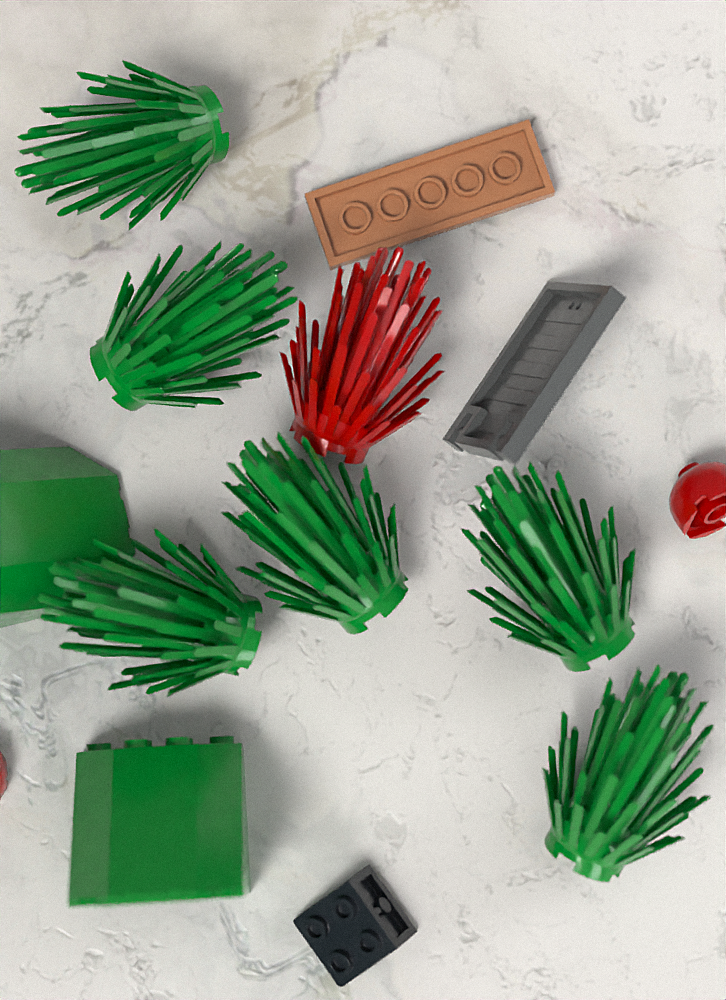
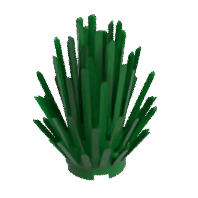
M122 60L125 68L145 77L129 74L131 80L112 75L104 77L86 72L76 73L81 79L107 84L104 88L88 87L87 91L92 94L134 99L135 102L39 108L44 113H51L55 118L105 114L122 115L67 121L62 124L30 128L28 133L21 134L17 138L27 141L80 132L86 133L18 150L23 155L33 153L34 156H42L46 160L17 167L15 175L17 177L30 174L35 175L21 181L23 188H31L29 194L91 178L56 191L53 196L47 198L45 205L98 186L97 193L60 209L57 213V216L60 217L78 210L77 215L88 212L137 188L100 215L101 220H106L124 206L143 195L145 199L130 213L129 218H134L129 223V230H131L185 180L161 211L160 220L165 219L181 198L182 201L186 198L206 168L225 159L229 149V132L222 133L218 113H222L224 110L218 97L206 85L187 87L154 71L151 72Z
M219 241L188 272L183 271L155 304L139 319L137 318L182 254L183 245H179L159 274L157 271L162 259L160 253H158L131 302L130 300L135 290L133 284L129 285L131 275L127 271L105 334L90 348V360L98 380L101 381L106 377L117 393L112 399L129 411H137L146 404L196 408L197 404H224L220 398L171 395L242 388L236 381L256 379L262 376V374L256 371L206 378L201 374L237 366L242 363V359L230 358L280 339L279 336L273 334L251 342L286 326L290 322L288 318L281 319L253 332V328L274 318L273 314L294 304L298 300V297H289L265 309L295 288L287 286L277 292V287L273 286L279 281L277 275L287 269V263L280 261L250 280L253 272L273 259L275 253L267 251L244 268L235 270L252 257V249H249L231 260L244 248V244L239 243L208 270H205V267L215 259V254L222 248L221 241Z
M279 432L277 433V440L289 456L288 460L282 452L274 451L263 437L261 438L260 445L268 453L266 457L252 441H245V449L240 451L239 457L242 459L241 466L246 470L247 477L235 463L227 462L230 470L242 484L221 483L249 510L243 511L242 515L239 514L238 519L230 512H221V514L246 533L251 541L276 557L312 587L264 562L255 563L256 567L263 570L261 573L244 566H239L235 569L262 581L260 583L288 594L284 595L271 590L264 593L268 598L285 602L279 607L280 609L338 622L348 634H358L368 630L364 623L375 617L378 613H381L386 618L407 594L408 588L404 581L409 579L399 568L395 504L389 508L390 515L387 518V535L380 494L376 492L374 495L367 464L363 469L364 478H362L359 485L373 534L343 462L338 463V470L356 516L322 457L319 460L306 437L302 436L301 444L329 489L327 491L324 490L303 458L296 457Z
M529 462L527 468L531 477L526 474L521 476L516 466H513L511 473L518 482L519 489L521 490L519 493L514 488L503 468L495 466L493 468L495 476L493 474L486 476V482L492 492L491 500L483 487L475 485L482 499L480 502L481 509L479 511L474 504H467L495 542L484 531H480L481 539H477L468 529H461V531L479 551L478 553L482 556L480 558L481 563L519 596L541 621L493 587L486 586L485 590L496 598L494 601L475 589L467 590V592L492 607V610L519 625H514L497 616L489 619L492 623L513 632L507 636L508 638L558 656L569 671L581 672L590 670L591 667L588 662L603 655H606L608 660H611L622 652L635 636L631 628L635 623L629 615L636 548L630 551L629 556L623 561L620 592L618 538L615 532L613 505L608 510V523L606 518H603L600 523L602 538L597 540L596 544L587 502L584 498H581L579 501L586 530L585 534L573 500L568 493L559 470H557L555 475L559 489L551 488L550 494L561 520L531 462Z
M155 528V536L160 539L161 549L200 580L137 540H131L134 548L178 577L92 539L94 546L104 550L102 555L105 559H102V565L81 557H75L73 562H69V565L54 562L52 567L48 568L52 575L57 576L54 578V583L62 587L66 592H64L63 598L45 593L38 595L40 602L50 604L43 611L53 613L41 614L40 618L43 621L72 625L66 631L76 632L81 637L142 645L141 647L64 642L59 645V648L74 650L75 652H86L85 655L101 657H143L177 660L125 668L121 671V674L124 676L133 675L132 679L112 683L107 690H116L134 685L139 687L164 681L150 686L146 694H152L173 687L168 690L167 697L222 673L239 676L237 670L240 667L248 669L256 655L262 631L254 629L256 612L263 613L261 601L255 596L242 593L202 544L199 551L203 554V560L210 569L183 544H178L177 547Z
M658 664L644 688V682H641L640 678L642 672L638 666L623 704L620 699H616L614 693L610 695L613 682L609 677L600 708L594 713L587 750L574 793L579 731L574 726L571 731V739L567 737L568 716L562 711L558 775L556 754L551 746L548 747L549 771L542 767L551 827L545 836L544 844L555 859L561 853L567 859L574 862L576 865L573 871L577 874L601 882H610L613 875L618 878L624 866L685 839L680 835L675 837L667 835L648 844L685 821L689 817L688 813L712 797L703 795L696 800L697 796H689L674 807L678 803L675 799L702 775L704 771L702 767L694 770L665 797L701 752L699 750L700 747L704 744L714 727L713 724L705 726L672 769V763L692 734V726L708 703V701L700 702L688 722H683L690 711L689 703L697 688L689 689L685 697H680L689 679L688 674L682 672L678 677L677 672L671 671L666 678L661 680L660 684L654 686L661 673L660 664Z

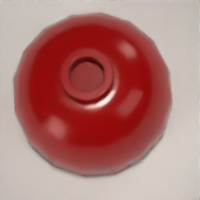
M694 462L685 466L679 472V478L674 483L670 492V512L684 535L687 534L690 539L706 537L726 526L725 522L721 521V519L726 517V464L720 462L699 464Z

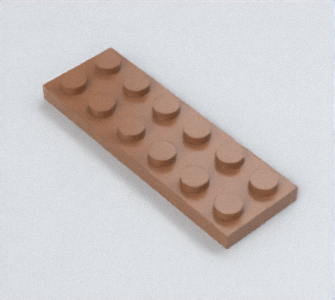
M528 119L304 193L329 269L333 270L338 268L339 265L342 267L370 258L371 255L375 256L379 247H386L387 251H391L397 247H403L553 197L555 190Z

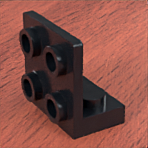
M370 864L293 920L294 925L339 987L345 986L390 955L418 932Z

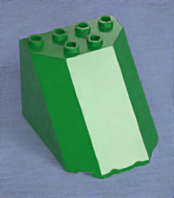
M69 446L0 450V628L39 619L41 614H53L43 611L50 604L40 602L38 595L45 593L63 598V594L66 591L54 583V578L57 576L52 575L48 568L52 567L54 562L69 565V562H73L75 557H81L102 565L101 561L105 559L102 555L104 550L95 547L92 539L132 557L136 554V550L131 544L133 539L130 538L127 512L119 492L121 487L118 476Z
M234 736L209 737L210 744H193V738L169 737L165 738L166 746H152V741H149V739L124 740V748L111 749V743L87 744V752H77L68 907L198 901L244 897L251 892L243 744L234 743Z

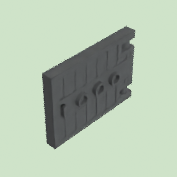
M547 282L442 440L460 452L465 450L469 454L504 461L505 459L511 464H517L626 297L610 285Z

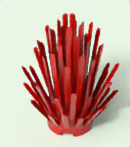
M379 247L375 256H370L365 271L361 267L360 262H355L345 299L342 295L343 285L341 284L344 270L340 265L338 266L321 351L318 349L319 323L316 319L312 322L309 363L307 362L305 304L299 300V328L296 326V342L292 339L290 340L293 373L291 365L288 363L287 355L280 352L295 416L289 431H296L293 439L300 445H302V436L306 437L315 453L326 457L327 452L330 451L346 455L344 463H363L371 446L422 414L417 410L427 404L430 400L429 398H421L403 412L401 411L445 372L438 370L431 377H427L419 385H416L441 359L442 353L434 354L382 408L391 392L407 373V368L413 362L414 356L443 311H435L440 303V297H436L430 303L417 327L412 328L404 341L427 295L421 297L420 295L432 270L427 268L423 272L426 260L418 263L411 283L408 286L411 279L410 274L414 266L413 261H405L400 274L395 275L404 253L402 247L395 248L388 267L383 274L382 269L389 254L386 247Z

